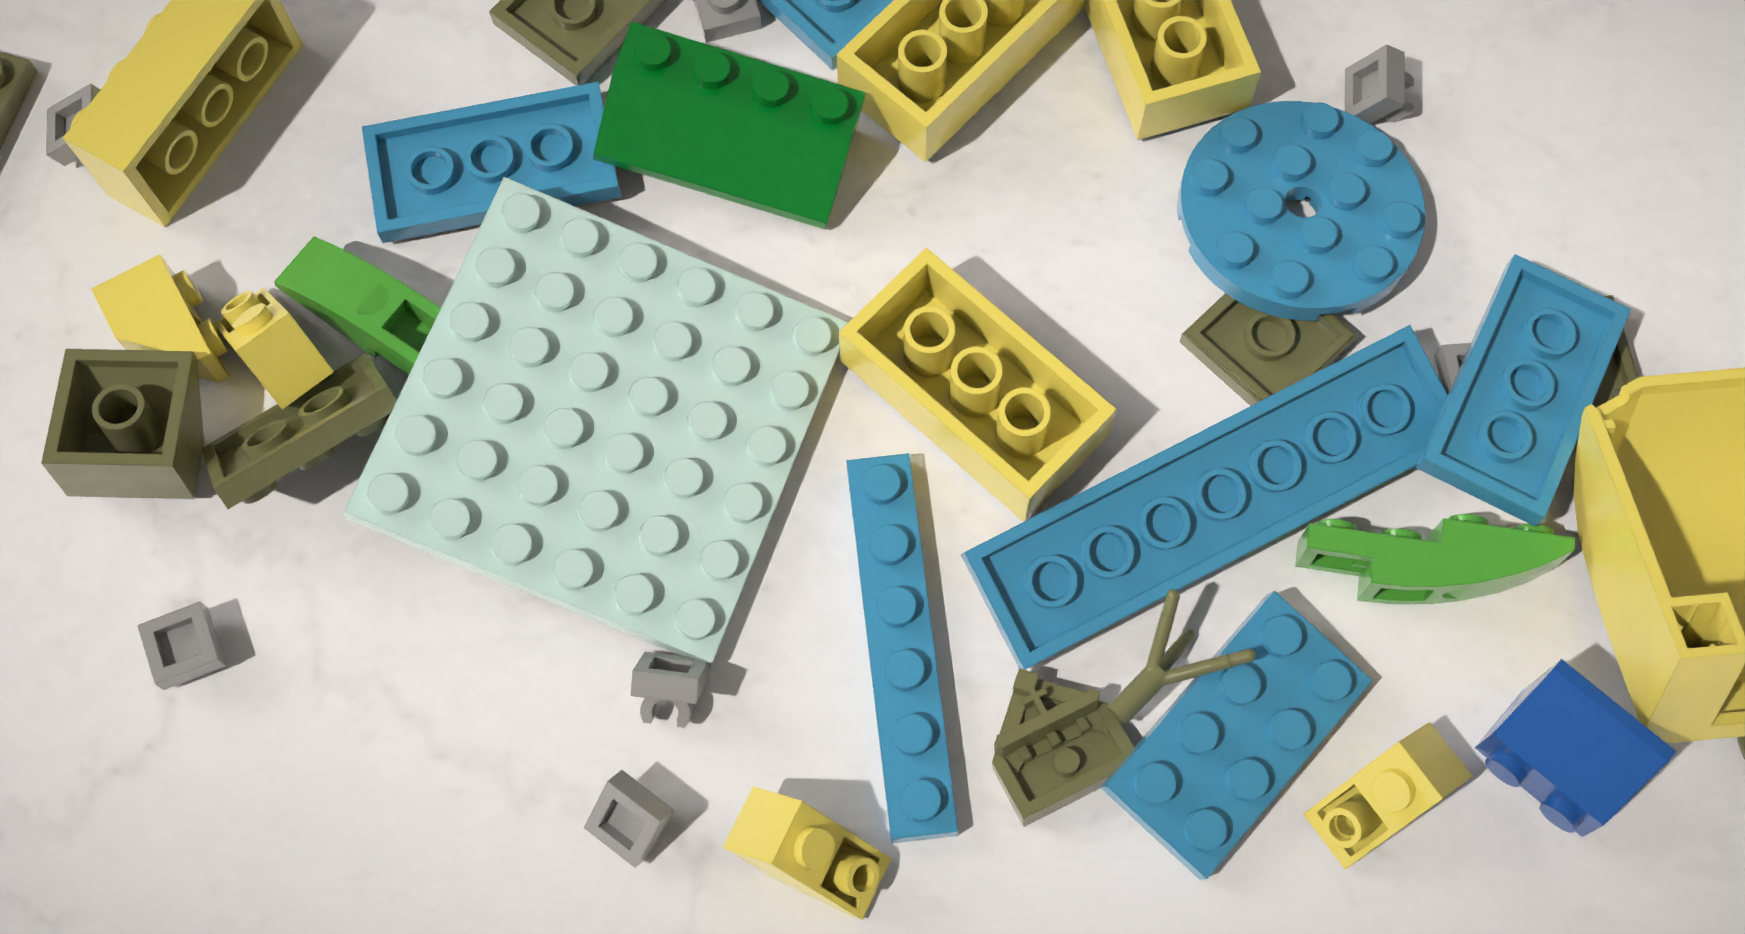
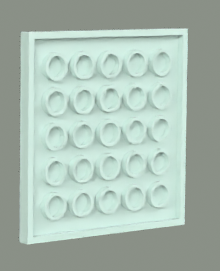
M504 177L343 512L345 519L680 656L708 662V667H710L839 353V331L848 322Z

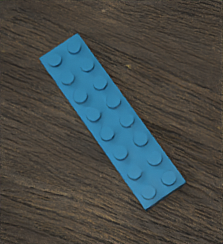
M1408 325L960 555L1018 668L1025 670L1165 597L1169 590H1179L1416 466L1448 395L1411 325Z

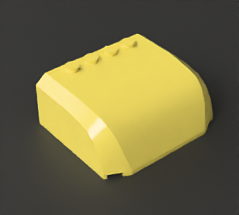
M1745 367L1638 377L1622 386L1619 395L1597 408L1592 404L1585 407L1581 417L1575 457L1574 503L1578 536L1605 628L1639 722L1668 743L1744 737Z

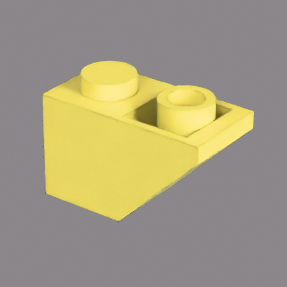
M159 254L91 288L115 338L126 350L193 351L197 357L199 378L219 383L230 377L220 358V355L229 351L213 321L209 318L202 322L194 307L203 303V299L185 269L175 274Z
M264 287L255 294L249 290L234 297L222 308L221 313L223 317L214 323L219 332L282 410L334 372L290 313Z
M1428 722L1397 742L1303 815L1343 868L1347 869L1473 776L1431 722Z
M754 786L723 846L725 850L766 875L860 920H863L891 861L890 857L802 800Z

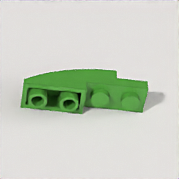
M315 236L274 281L278 289L374 358L380 354L408 375L441 309L438 305L381 269Z
M1457 514L1450 516L1448 519L1443 518L1427 537V541L1421 540L1422 536L1412 530L1388 529L1380 534L1356 530V525L1349 521L1325 519L1317 524L1309 523L1297 542L1295 567L1359 576L1357 601L1384 604L1446 603L1496 594L1525 584L1554 570L1575 550V538L1554 535L1552 528L1540 524L1536 527L1531 524H1521L1514 528L1488 525L1486 518L1472 514Z

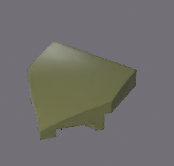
M1019 668L1013 685L1011 700L1000 733L997 734L994 743L995 754L992 760V768L1023 827L1100 789L1102 784L1113 774L1135 747L1119 720L1107 708L1109 703L1100 701V691L1089 688L1088 691L1083 692L1039 679V674Z

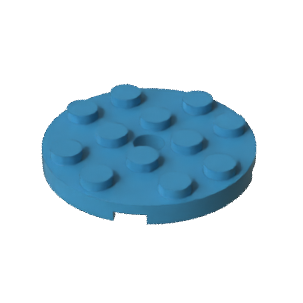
M1269 102L1240 110L1220 121L1202 137L1192 151L1184 169L1177 201L1178 220L1182 221L1183 229L1190 243L1188 251L1200 270L1214 285L1228 296L1254 310L1271 316L1301 321H1317L1320 314L1338 313L1350 309L1352 314L1374 305L1387 296L1400 283L1419 250L1426 222L1425 202L1419 180L1399 148L1385 133L1379 131L1366 121L1321 102ZM1308 197L1311 199L1309 204L1313 207L1316 214L1311 217L1296 216L1288 210L1285 203L1291 200L1303 201Z

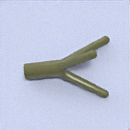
M1171 589L1166 595L1146 667L1114 698L1107 708L1118 720L1127 725L1164 686L1252 662L1256 658L1255 651L1245 649L1170 669L1195 639V632L1191 629H1186L1165 652L1180 599L1179 591Z

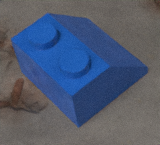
M1563 659L1559 660L1523 689L1474 747L1487 758L1485 760L1487 768L1498 779L1512 787H1519L1520 785L1541 803L1539 806L1541 813L1552 824L1569 833L1575 831L1581 837L1604 826L1676 753L1672 747Z

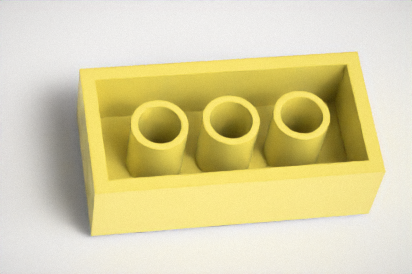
M171 0L161 13L155 15L150 20L145 34L127 57L113 67L108 81L90 104L76 114L70 129L63 137V140L109 197L166 228L302 48L303 43L281 0Z
M893 0L836 54L838 84L866 92L862 111L924 162H927L1083 9L1084 0Z
M1084 0V8L1137 140L1232 114L1250 107L1261 70L1231 0Z
M927 247L839 331L841 362L1023 522L1028 520L1110 435L1117 409Z

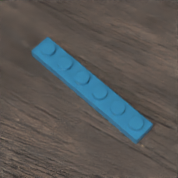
M905 453L846 460L891 844L957 836L958 827L910 455Z

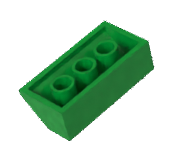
M631 21L612 72L594 148L593 160L826 230L856 134L866 92Z

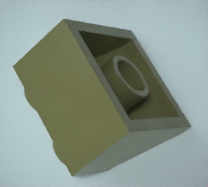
M65 348L41 464L63 492L71 497L195 499L202 459L201 448L204 447L198 365L195 353L193 351Z

